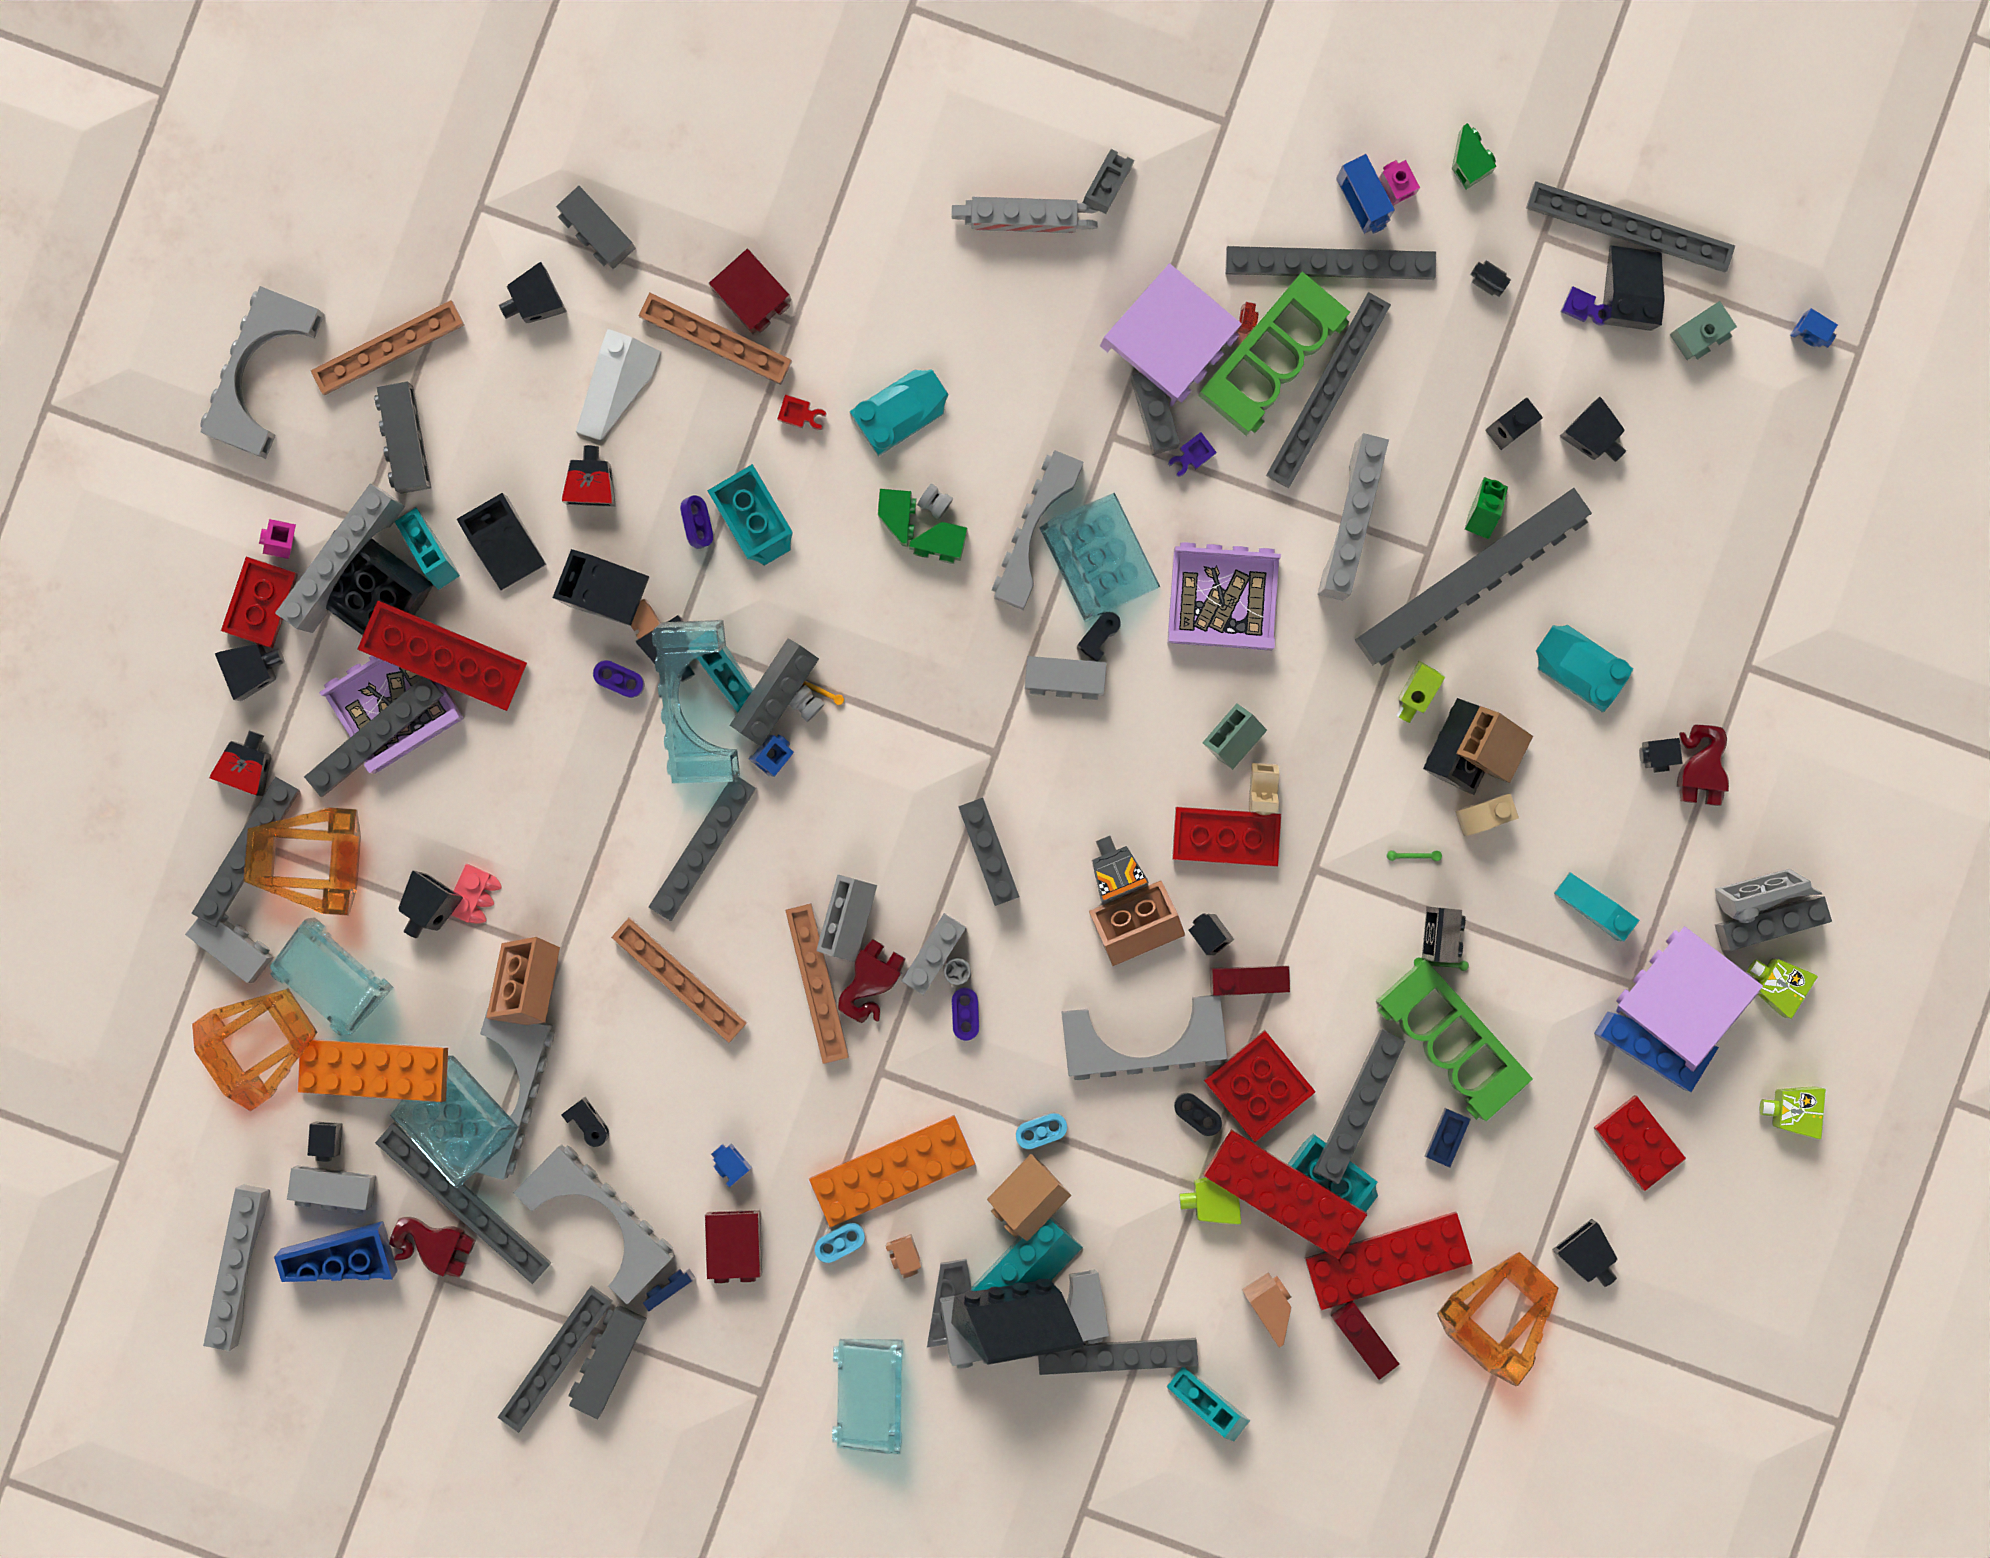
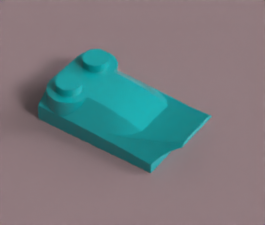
M915 369L868 400L860 402L849 412L879 457L942 416L949 394L932 369Z
M753 464L707 490L747 559L757 561L765 566L791 550L793 532Z
M1553 625L1536 649L1538 670L1601 712H1605L1612 704L1634 669L1625 660L1617 658L1569 625Z
M1313 1133L1303 1142L1288 1162V1165L1364 1212H1367L1378 1197L1376 1190L1378 1182L1351 1161H1349L1339 1184H1335L1314 1173L1313 1170L1326 1142Z

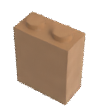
M1480 706L1457 754L1490 776L1510 783L1533 735L1501 713Z
M1030 1154L987 1200L994 1207L991 1210L993 1215L1001 1222L1004 1220L1007 1222L1004 1226L1006 1230L1015 1238L1020 1235L1028 1241L1072 1195L1043 1163Z

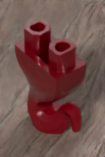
M1693 725L1689 738H1687L1684 732L1679 733L1682 745L1687 749L1696 748L1702 738H1708L1709 744L1689 758L1681 767L1676 786L1680 787V801L1697 803L1699 789L1706 790V805L1721 806L1724 792H1729V778L1722 766V756L1727 746L1726 732L1723 727Z
M874 939L866 945L864 950L861 949L855 960V978L841 993L838 1001V1010L859 1023L865 1022L870 1013H873V1019L879 1022L880 1007L873 1001H868L861 1007H857L854 1001L858 998L875 996L890 990L902 974L900 971L906 959L896 952L892 953L887 963L878 959L884 945Z
M402 1217L397 1221L393 1229L389 1245L403 1251V1253L395 1255V1261L410 1258L414 1253V1245L406 1239V1235L410 1233L414 1238L419 1256L429 1271L442 1277L449 1275L460 1278L467 1263L455 1259L456 1252L459 1250L470 1254L476 1240L464 1234V1229L455 1226L437 1229L429 1227L420 1219Z

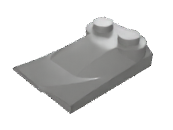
M1791 869L1715 889L1716 898L1723 912L1733 919L1739 920L1740 923L1754 921L1755 917L1759 915V911L1771 908L1788 898L1822 895L1821 891L1812 887L1810 880Z

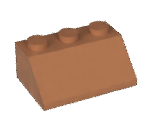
M1162 881L1153 883L1089 911L1112 966L1185 936L1178 913Z
M538 937L501 943L486 1018L522 1025L545 1023L560 947Z
M1268 1272L1242 1290L1280 1348L1284 1345L1291 1306L1287 1300L1292 1297L1278 1276L1272 1278Z

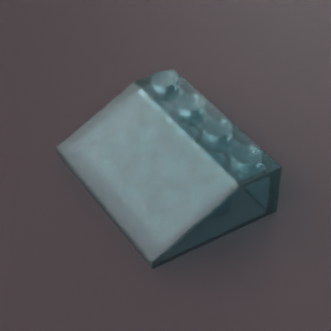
M1115 493L1054 517L1040 527L1042 535L1085 622L1160 587Z
M448 1056L446 1101L402 1099L390 1115L455 1188H459L498 1153L519 1128L454 1056Z

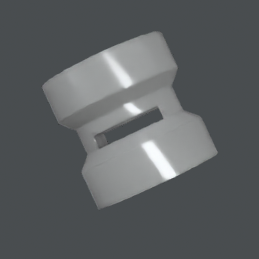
M930 484L918 501L917 506L923 510L928 509L932 512L933 517L940 520L952 503L953 498L948 494L943 495L936 486Z
M805 685L796 693L789 705L793 709H798L801 712V717L808 722L820 711L825 703L820 698H815L812 695V690Z
M962 958L951 959L947 962L944 969L945 978L952 984H963L970 976V965Z

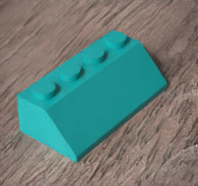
M1050 1217L1028 1241L1020 1236L975 1282L971 1291L1009 1286L1014 1283L1033 1282L1038 1279H1050L1052 1281L1083 1247L1057 1221Z

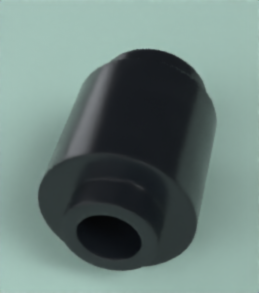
M1487 260L1483 264L1478 262L1470 273L1474 277L1471 282L1492 296L1495 294L1500 297L1511 281L1506 276V272Z

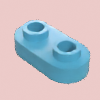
M1050 1113L1024 1122L1016 1130V1140L1025 1149H1033L1059 1140L1066 1134V1120L1058 1113ZM1052 1121L1059 1124V1128L1055 1131L1049 1129V1124ZM1027 1130H1031L1034 1133V1137L1030 1140L1024 1137V1133Z
M847 1223L822 1236L815 1245L817 1258L822 1262L831 1263L857 1250L864 1243V1229L857 1223ZM853 1231L857 1234V1238L849 1240L847 1233ZM831 1244L833 1251L830 1253L826 1252L824 1245Z

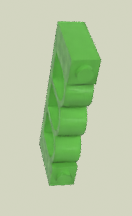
M1302 271L1202 388L1198 396L1244 435L1247 436L1250 431L1256 433L1265 422L1262 419L1265 414L1264 410L1274 404L1280 393L1281 384L1291 382L1297 377L1304 365V357L1315 354L1320 350L1328 335L1331 337L1335 331L1339 334L1349 323L1346 318L1350 311ZM1290 303L1318 327L1320 339L1316 344L1311 346L1301 345L1274 323ZM1267 331L1294 354L1296 368L1292 372L1287 374L1277 373L1250 351ZM1243 359L1271 383L1273 393L1272 397L1263 402L1253 401L1227 380V377Z
M1421 960L1376 1000L1380 1006L1377 1011L1387 1021L1390 1019L1395 1022L1399 1021V1025L1406 1035L1412 1039L1424 1041V1054L1430 1062L1438 1067L1448 1069L1449 1082L1458 1092L1467 1095L1464 1099L1468 1104L1466 1110L1476 1120L1479 1117L1484 1121L1490 1119L1533 1080L1529 1073L1427 960ZM1433 989H1436L1453 1010L1425 1034H1415L1408 1026V1015L1413 1007ZM1460 1016L1478 1037L1454 1059L1446 1062L1439 1061L1433 1053L1434 1040ZM1485 1044L1503 1065L1478 1087L1464 1089L1458 1081V1070L1469 1057Z

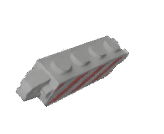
M972 197V200H966V205H952V219L965 220V225H971V228L974 230L1074 233L1076 229H1097L1098 224L1094 220H1077V213L1092 214L1098 212V210L1084 203H1077L1078 200Z

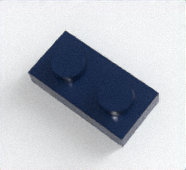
M1444 1108L1425 1157L1450 1168L1471 1119Z
M679 1269L667 1278L670 1281L667 1285L661 1288L658 1284L646 1293L648 1298L643 1302L646 1309L651 1311L694 1280V1274L690 1269L684 1273Z

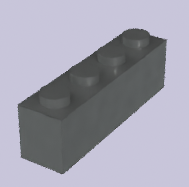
M407 381L377 387L378 395L374 396L377 410H381L382 421H379V428L382 437L385 436L387 446L384 447V456L391 466L392 472L388 473L391 488H395V491L400 494L430 489L431 483L413 385Z
M788 638L729 726L761 746L819 658Z
M980 798L958 806L994 905L997 906L1020 897L984 799Z
M1813 896L1761 911L1752 922L1740 923L1739 920L1733 919L1715 924L1722 950L1732 951L1830 923L1832 919L1825 896Z
M620 1305L614 1311L609 1309L603 1321L606 1329L603 1335L597 1334L591 1347L595 1352L591 1359H585L580 1370L584 1375L580 1383L575 1381L568 1395L572 1398L569 1404L570 1407L598 1420L647 1318Z

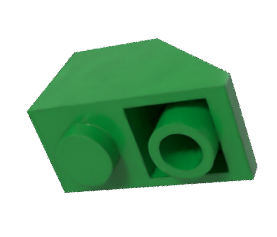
M1468 123L1463 125L1458 134L1452 170L1466 190L1490 175L1497 167L1493 153L1483 147L1480 142L1482 139L1479 132L1474 127L1471 128Z
M1484 477L1469 511L1464 530L1489 539L1502 515L1508 486L1503 485L1497 480Z
M880 489L878 518L902 546L908 547V540H913L914 525L910 524V514L916 513L917 498H912L911 491Z
M940 522L911 540L909 549L914 550L913 555L929 558V554L940 556L939 561L954 564L955 560L961 561L968 529L967 527Z

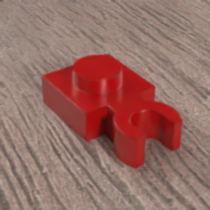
M785 394L777 420L802 429L805 422H808L812 428L822 430L823 426L815 423L814 418L817 415L826 417L827 413L823 409L811 411L809 410L810 402Z

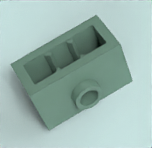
M1719 301L1677 328L1670 336L1686 360L1693 356L1698 360L1711 351L1708 346L1714 342L1721 345L1733 337L1730 332L1737 328V326Z
M1236 703L1202 743L1217 759L1233 770L1266 733L1267 729L1253 714Z

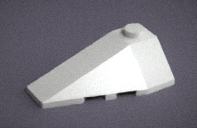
M607 329L597 357L576 432L602 441L620 418L622 412L637 397L641 388L652 378L661 351L633 337Z

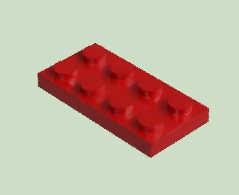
M1175 807L1172 860L1278 867L1281 814L1260 815L1256 812Z

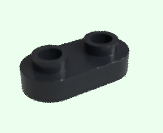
M1182 1093L1175 1099L1174 1110L1176 1114L1204 1136H1213L1220 1131L1222 1126L1220 1115L1192 1093ZM1185 1101L1192 1103L1190 1110L1186 1111L1182 1108V1104ZM1206 1117H1210L1213 1120L1212 1125L1209 1127L1203 1125V1120Z

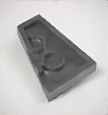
M967 1259L940 1264L927 1347L947 1344L939 1298L971 1291Z

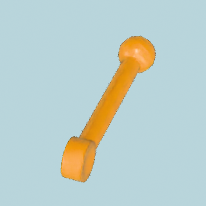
M804 681L802 684L834 700V703L837 705H841L844 702L842 695H834L807 681Z

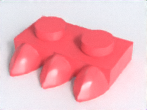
M466 864L454 889L463 899L451 915L468 923L479 924L486 922L487 919L484 913L477 906L490 907L494 905L493 899L484 890L495 891L501 889L502 886L499 880L490 873Z

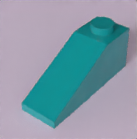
M416 507L394 521L424 575L438 590L460 576L449 555Z
M711 628L691 642L692 651L738 713L754 688L716 631Z
M1569 872L1554 892L1555 895L1617 941L1624 942L1640 921L1619 904L1571 872Z
M1181 1367L1167 1385L1170 1391L1228 1440L1235 1441L1250 1422L1230 1402L1185 1367Z

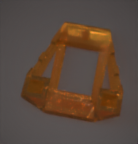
M329 807L316 812L248 828L244 882L284 897L294 903L301 904L321 914L348 916L352 908L358 883L361 832L357 809ZM328 821V831L290 828ZM276 838L332 841L329 880L274 876ZM287 888L323 890V899Z
M289 988L212 1009L192 1023L195 1053L221 1092L249 1111L254 1110L275 1094L279 1084L287 1077L291 1067L301 1057L318 1033ZM250 1009L226 1026L222 1019ZM266 1011H269L289 1043L244 1072L223 1040ZM286 1058L268 1080L263 1083L259 1075Z
M1517 1252L1452 1293L1437 1312V1316L1445 1333L1482 1368L1514 1386H1519L1534 1365L1535 1353L1538 1344L1542 1341L1545 1322L1550 1316L1559 1287L1523 1254ZM1507 1278L1534 1305L1498 1344L1470 1317L1502 1281ZM1483 1285H1485V1286L1477 1293V1295L1469 1302L1468 1305H1466V1304L1463 1302V1301L1466 1300L1468 1297H1470L1473 1293H1475L1478 1289H1480ZM1535 1320L1521 1354L1514 1348H1510Z

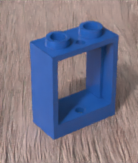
M1367 154L1342 165L1336 180L1363 233L1372 231L1374 234L1387 227L1386 223L1391 221L1390 217L1395 209Z

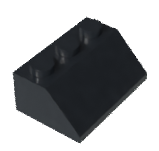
M1457 698L1450 709L1449 716L1442 730L1438 734L1437 741L1428 755L1423 769L1436 778L1475 795L1485 772L1458 755L1457 751L1480 706Z

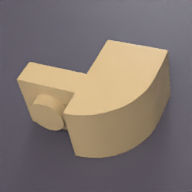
M1252 763L1249 812H1256L1260 815L1278 813V784L1280 775L1278 765Z
M1511 793L1455 811L1464 836L1476 834L1519 819Z

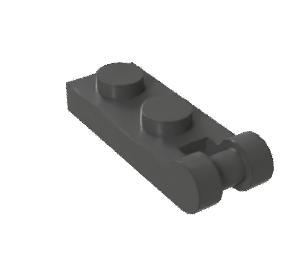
M1111 149L1082 203L1106 214L1135 160L1129 157L1125 159L1119 156L1117 151Z

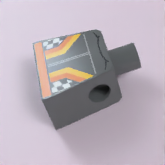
M1111 836L1096 841L1101 856L1093 859L1092 865L1102 902L1149 883L1127 846L1116 850Z

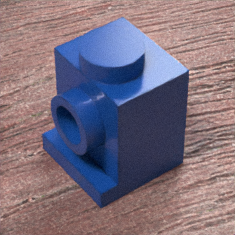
M1811 308L1802 315L1790 336L1795 338L1800 335L1803 337L1802 340L1810 346L1821 347L1823 345L1828 348L1836 338L1837 334L1833 332L1838 324Z
M779 734L777 736L769 735L756 752L749 757V760L768 776L775 777L794 751L789 748L790 742ZM772 748L775 754L772 758H769L767 753Z
M732 1143L728 1147L722 1144L711 1153L714 1158L713 1161L716 1163L714 1165L715 1170L721 1177L727 1176L729 1178L726 1183L728 1187H731L752 1168Z

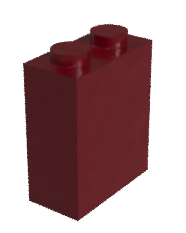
M748 248L709 282L711 289L752 334L757 331L759 333L764 331L771 323L769 320L775 314H783L790 307L789 302L792 300L790 294Z
M760 1210L707 1212L705 1214L707 1279H714V1283H728L731 1278H740V1282L745 1283L755 1282L756 1278L762 1275Z

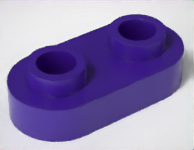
M697 495L685 498L681 502L680 511L687 540L696 549L709 546L713 541V531L707 505Z
M608 660L601 661L594 667V680L607 689L629 698L639 696L644 690L645 683L642 676L628 668ZM607 669L612 671V676L609 679L603 677V672ZM630 680L636 682V687L632 690L627 687V683Z
M967 987L956 990L952 996L953 1032L957 1038L963 1041L972 1040L979 1032L978 997L972 989ZM962 996L970 998L968 1005L964 1006L960 1003ZM964 1022L970 1023L971 1030L964 1032L961 1029V1024Z

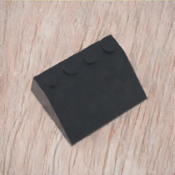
M371 538L356 554L338 579L329 596L326 609L363 636L377 601L415 615L424 603L433 584Z
M1038 1279L1033 1282L1014 1283L1009 1286L991 1287L986 1290L967 1291L954 1295L951 1324L987 1365L1072 1350L1084 1346V1341L1062 1292L1050 1279Z

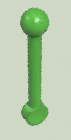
M1391 850L1387 853V858L1390 861H1394L1396 858H1429L1433 861H1439L1442 858V854L1440 851H1433L1432 853H1396Z
M1420 957L1416 958L1414 960V966H1416L1423 959ZM1464 960L1460 963L1428 961L1431 966L1459 968L1462 971H1466L1469 968L1468 962Z

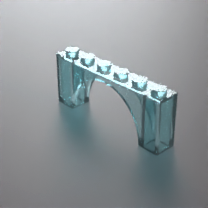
M724 621L662 622L652 632V643L657 650L655 669L660 676L658 695L659 698H662L663 702L661 721L665 724L666 729L664 747L668 750L669 755L667 773L671 775L672 783L733 782L740 775L737 749L713 745L697 735L685 720L679 702L680 681L687 666L695 658L704 654L719 652L726 646Z

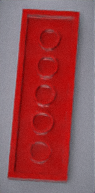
M380 601L376 603L357 648L361 652L505 711L510 706L527 665V662Z
M1232 1129L1203 1173V1176L1337 1259H1340L1367 1216V1213Z
M1456 1211L1348 1244L1340 1259L1326 1251L1305 1258L1321 1310L1473 1264Z

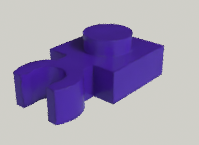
M1572 286L1560 312L1582 322H1585L1589 316L1595 324L1600 326L1605 324L1602 323V319L1598 316V312L1604 309V304L1595 305L1596 296Z
M1200 432L1180 447V451L1184 455L1172 457L1168 465L1171 466L1175 462H1179L1182 465V470L1176 475L1181 477L1186 473L1190 464L1196 470L1216 455L1217 452L1202 432Z

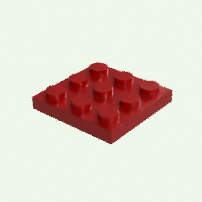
M1265 1030L1204 1079L1205 1083L1254 1142L1259 1140L1316 1092Z

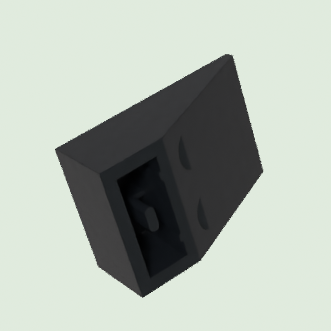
M500 493L456 519L501 591L547 565L505 494Z
M571 549L552 598L571 608L631 626L649 576L599 557Z

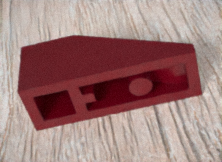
M1289 966L1210 968L1211 995L1290 992Z
M1353 1301L1346 1303L1331 1315L1378 1380L1400 1365Z

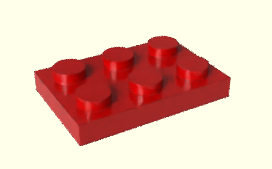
M246 556L221 631L273 648L283 621L275 612L294 588L298 573Z
M1636 1095L1594 1127L1644 1191L1686 1159Z

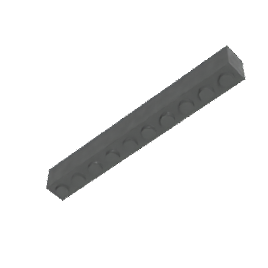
M1572 488L1356 638V643L1372 666L1378 662L1381 666L1394 658L1392 652L1399 647L1404 651L1416 643L1414 640L1415 636L1421 632L1426 636L1436 629L1437 625L1435 622L1443 617L1447 621L1459 613L1458 606L1464 602L1469 606L1480 598L1478 593L1487 587L1490 591L1502 583L1500 577L1508 572L1512 576L1524 567L1521 563L1530 557L1533 561L1544 554L1543 547L1550 542L1555 546L1567 538L1564 534L1571 528L1577 531L1588 523L1586 517L1591 515L1592 512L1576 489Z

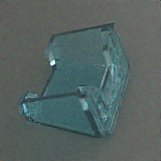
M306 918L270 965L272 970L270 974L282 984L285 982L331 1022L330 1028L338 1035H352L394 986L385 978L380 980L374 976L375 973L372 970L368 971L335 942L329 932L322 933L325 926L318 919Z
M840 1339L839 1346H834L833 1362H838L837 1426L832 1428V1443H837V1448L901 1454L903 1339Z

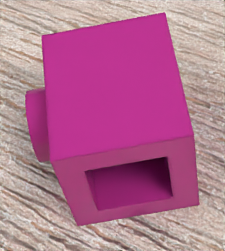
M1395 160L1383 167L1384 171H1382L1379 179L1392 205L1417 194L1420 186L1406 160L1400 163Z
M269 519L267 529L262 528L259 544L264 545L262 554L289 559L296 524Z

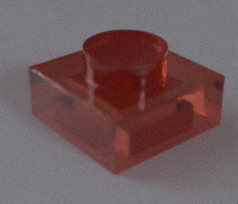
M1245 302L1241 306L1239 322L1242 325L1237 332L1247 334L1252 330V327L1257 325L1259 312H1255L1256 303Z

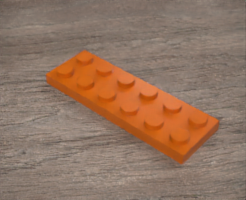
M300 1039L298 1092L444 1102L446 1101L448 1048Z
M952 1115L809 1178V1181L829 1227H833L975 1165V1161L955 1115Z

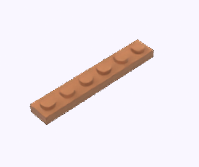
M650 292L638 315L639 318L780 385L792 363L791 359Z
M450 300L310 371L321 393L325 396L465 324L454 302Z
M812 903L786 909L822 1062L825 1064L849 1058L824 953L816 951L820 936Z
M630 917L611 937L728 1043L747 1024L739 1014Z

